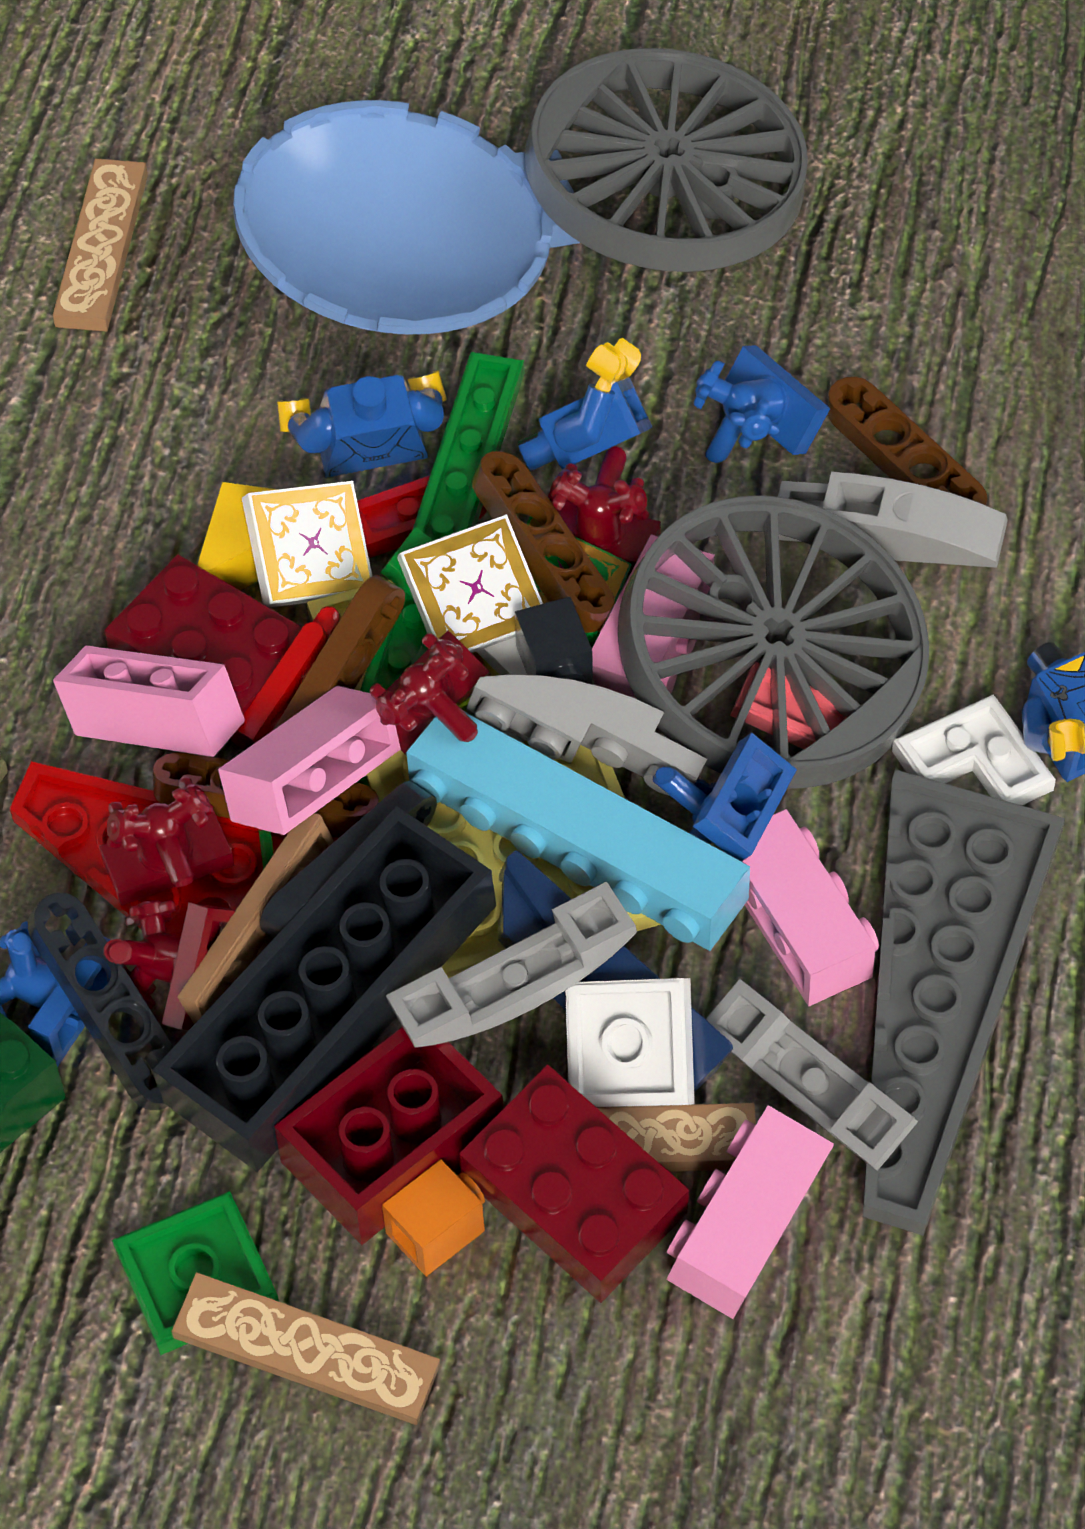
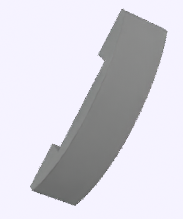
M607 881L552 909L555 924L455 976L448 978L443 968L440 967L387 994L388 1003L414 1047L454 1041L510 1021L572 987L612 957L637 933V929Z
M741 979L738 980L706 1018L711 1025L732 1043L733 1050L731 1053L877 1171L918 1123L912 1115L872 1083L865 1081Z

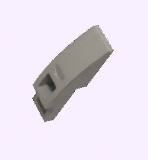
M831 472L828 484L782 481L778 497L798 500L823 508L849 521L874 539L895 561L997 568L1008 522L1005 513L952 493L900 480L863 474ZM779 535V540L802 542L790 537Z
M541 675L480 677L466 707L467 710L475 713L476 718L501 732L509 731L528 741L532 749L551 759L560 758L571 764L580 745L590 749L593 756L600 762L615 768L624 767L642 776L649 787L665 795L669 794L652 780L659 768H674L695 784L707 761L706 758L655 732L664 714L663 711L627 695L575 680Z

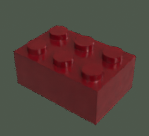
M177 554L105 629L108 649L224 664L244 715L302 627ZM237 731L229 739V741L244 750L250 747Z
M401 1027L274 1126L280 1160L335 1219L363 1245L385 1228L382 1204L441 1159L453 1172L461 1167L459 1153L503 1110V1095L449 1042L414 1047L406 1031Z
M548 1064L459 1153L461 1172L473 1179L483 1193L484 1198L600 1303L611 1294L688 1213L689 1189Z

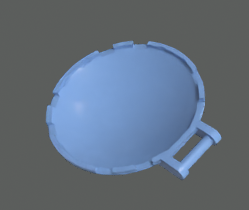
M383 100L341 102L318 107L284 121L283 130L269 139L262 137L255 144L243 161L242 171L235 185L233 197L235 226L245 251L258 270L285 295L324 317L346 325L371 331L405 335L442 333L470 327L501 314L525 296L540 277L550 248L580 243L561 229L547 215L537 201L526 174L525 152L515 153L507 145L498 148L479 136L480 127L443 111L436 118L408 111L409 103ZM554 150L549 160H562L563 158L558 150ZM568 180L560 181L568 192L574 193Z

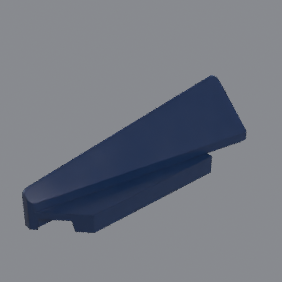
M516 850L507 857L499 873V882H502V913L498 922V941L507 949L555 924L552 909L571 900L566 893ZM623 946L606 962L579 982L660 978ZM564 991L554 997V999L566 1011V993ZM691 1007L694 1091H696L717 1072L733 1050V1045Z

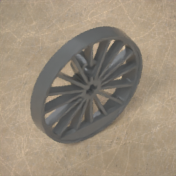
M663 48L628 49L603 54L574 66L556 79L540 99L525 148V169L528 182L537 201L547 215L567 234L592 250L612 259L643 268L693 272L723 268L746 261L773 246L787 233L795 222L804 199L808 164L807 147L802 130L789 108L773 91L746 72L717 59L687 51ZM647 89L670 90L666 130L662 125ZM630 90L642 118L613 92ZM684 92L702 97L701 102L676 132L678 93ZM593 100L611 118L586 108V106ZM716 103L734 111L697 130ZM573 124L591 133L571 131L568 129ZM749 124H753L762 132L726 137ZM554 150L591 155L554 161L549 160ZM777 151L782 162L746 157V155ZM610 174L575 193L568 192L560 183L563 180ZM744 178L788 184V190L784 195H780ZM638 182L611 219H605L587 208ZM648 193L659 197L655 235L623 227ZM676 196L679 199L696 238H670L664 235L669 197ZM734 197L768 213L759 220H753L733 202ZM705 218H722L735 231L713 235Z
M742 496L719 500L687 513L671 524L651 545L628 581L619 610V652L626 678L636 699L663 711L664 714L657 728L668 739L706 758L705 766L716 772H723L737 746L736 740L768 667L771 669L773 750L797 769L788 788H808L834 783L864 770L881 758L893 746V741L899 738L905 730L922 693L929 663L927 626L919 600L903 571L874 539L857 526L830 511L798 500L775 496ZM735 532H764L767 597ZM717 535L735 574L725 575L692 543ZM779 535L811 545L784 609L782 608ZM819 549L849 568L795 614L792 612ZM676 554L710 587L708 594L702 593L657 572V570L665 561ZM857 577L867 585L878 599L874 602L807 620ZM646 589L700 613L701 621L645 615L643 613V602ZM719 599H730L736 602L742 611ZM887 615L897 640L825 632ZM644 635L727 643L655 663L650 658ZM834 653L901 659V668L890 679H887ZM741 656L737 663L685 706H681L673 698L661 681L662 678ZM756 662L759 663L727 739L713 733L692 717L745 671L749 670L751 666ZM827 673L874 695L860 706ZM785 676L807 725L811 727L816 740L815 743L793 757L788 754ZM808 683L830 701L844 718L846 717L843 722L831 731Z

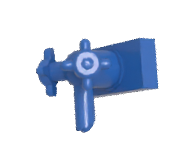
M756 345L742 347L725 380L719 378L720 372L725 365L721 361H715L711 368L706 369L704 374L698 378L694 406L701 410L707 397L723 404L724 413L726 414L705 453L706 458L715 463H720L728 458L740 433L742 434L739 438V444L742 448H748L752 441L761 440L769 434L792 455L806 454L830 410L825 403Z
M751 733L738 742L717 782L708 784L705 780L698 779L694 785L681 773L670 767L659 768L652 780L693 814L694 824L689 834L708 844L713 842L726 854L742 862L753 854L797 769Z
M28 921L21 923L19 928L9 931L0 938V947L8 950L11 960L5 976L0 978V1013L7 1017L1 1005L14 998H18L40 1009L28 1026L30 1036L36 1044L56 1061L58 1067L85 1025L49 967L41 958L28 933ZM84 960L76 965L75 977L83 988L89 991H98L105 987L107 975L99 963L93 960Z

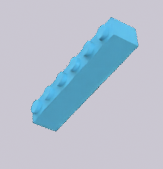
M468 713L466 714L477 724L478 734L472 741H459L435 717L406 752L409 781L434 796L437 803L441 802L461 813L465 820L475 828L483 831L491 830L508 839L524 855L530 858L540 857L555 865L576 884L581 886L591 885L595 888L607 881L627 912L632 914L641 913L663 925L669 934L682 942H694L711 951L749 900L750 866Z

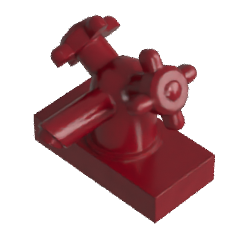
M613 446L606 451L594 485L588 487L579 482L582 473L577 471L578 466L569 463L554 479L548 498L552 501V505L575 537L631 563L632 566L628 573L631 574L650 535L657 537L661 535V521L649 519V512L646 509L647 496L643 489L644 480L642 478H633L630 485L624 480H620L626 463V454L622 448Z
M449 630L439 639L432 633H427L422 638V642L428 650L414 664L406 668L402 675L387 690L378 683L370 688V694L376 700V710L381 717L380 722L383 725H396L400 748L406 756V752L435 717L461 742H470L478 734L477 724L459 706L472 694L479 678L491 676V673Z
M183 777L178 781L180 788L172 792L175 801L170 805L163 802L151 804L139 814L137 805H129L123 810L120 802L109 804L110 816L107 821L109 838L107 844L99 846L102 861L121 906L173 887L186 886L192 883L193 880L235 866L232 851L212 804H210L204 791L200 787L193 785L189 777Z
M150 900L132 906L129 911L130 915L125 919L126 928L140 925L143 939L141 941L110 940L104 946V955L110 962L122 964L150 1010L156 1004L150 996L156 990L153 982L158 979L171 983L162 1024L181 1030H190L194 1023L179 1001L178 995L236 910L227 907L188 903L183 931L180 937L168 934L164 923L172 920L171 913L176 911L175 903L172 900L164 902ZM125 965H135V967L130 972Z

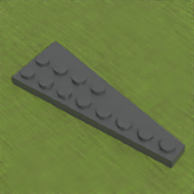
M895 770L891 786L871 1083L912 1115L918 1123L878 1171L866 1163L862 1217L924 1236L1061 838L1065 818L899 770Z

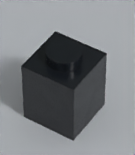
M571 596L515 611L516 647L527 675L570 679L593 685L592 648Z

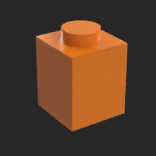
M441 1159L382 1204L386 1234L427 1277L485 1231L482 1205L485 1203V1198L471 1177L463 1172L456 1175Z

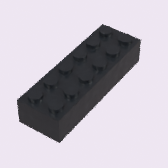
M396 806L152 1070L163 1103L258 1172L278 1150L274 1126L354 1065L395 1020L397 1016L388 1003L386 995L442 967L497 906L491 869Z

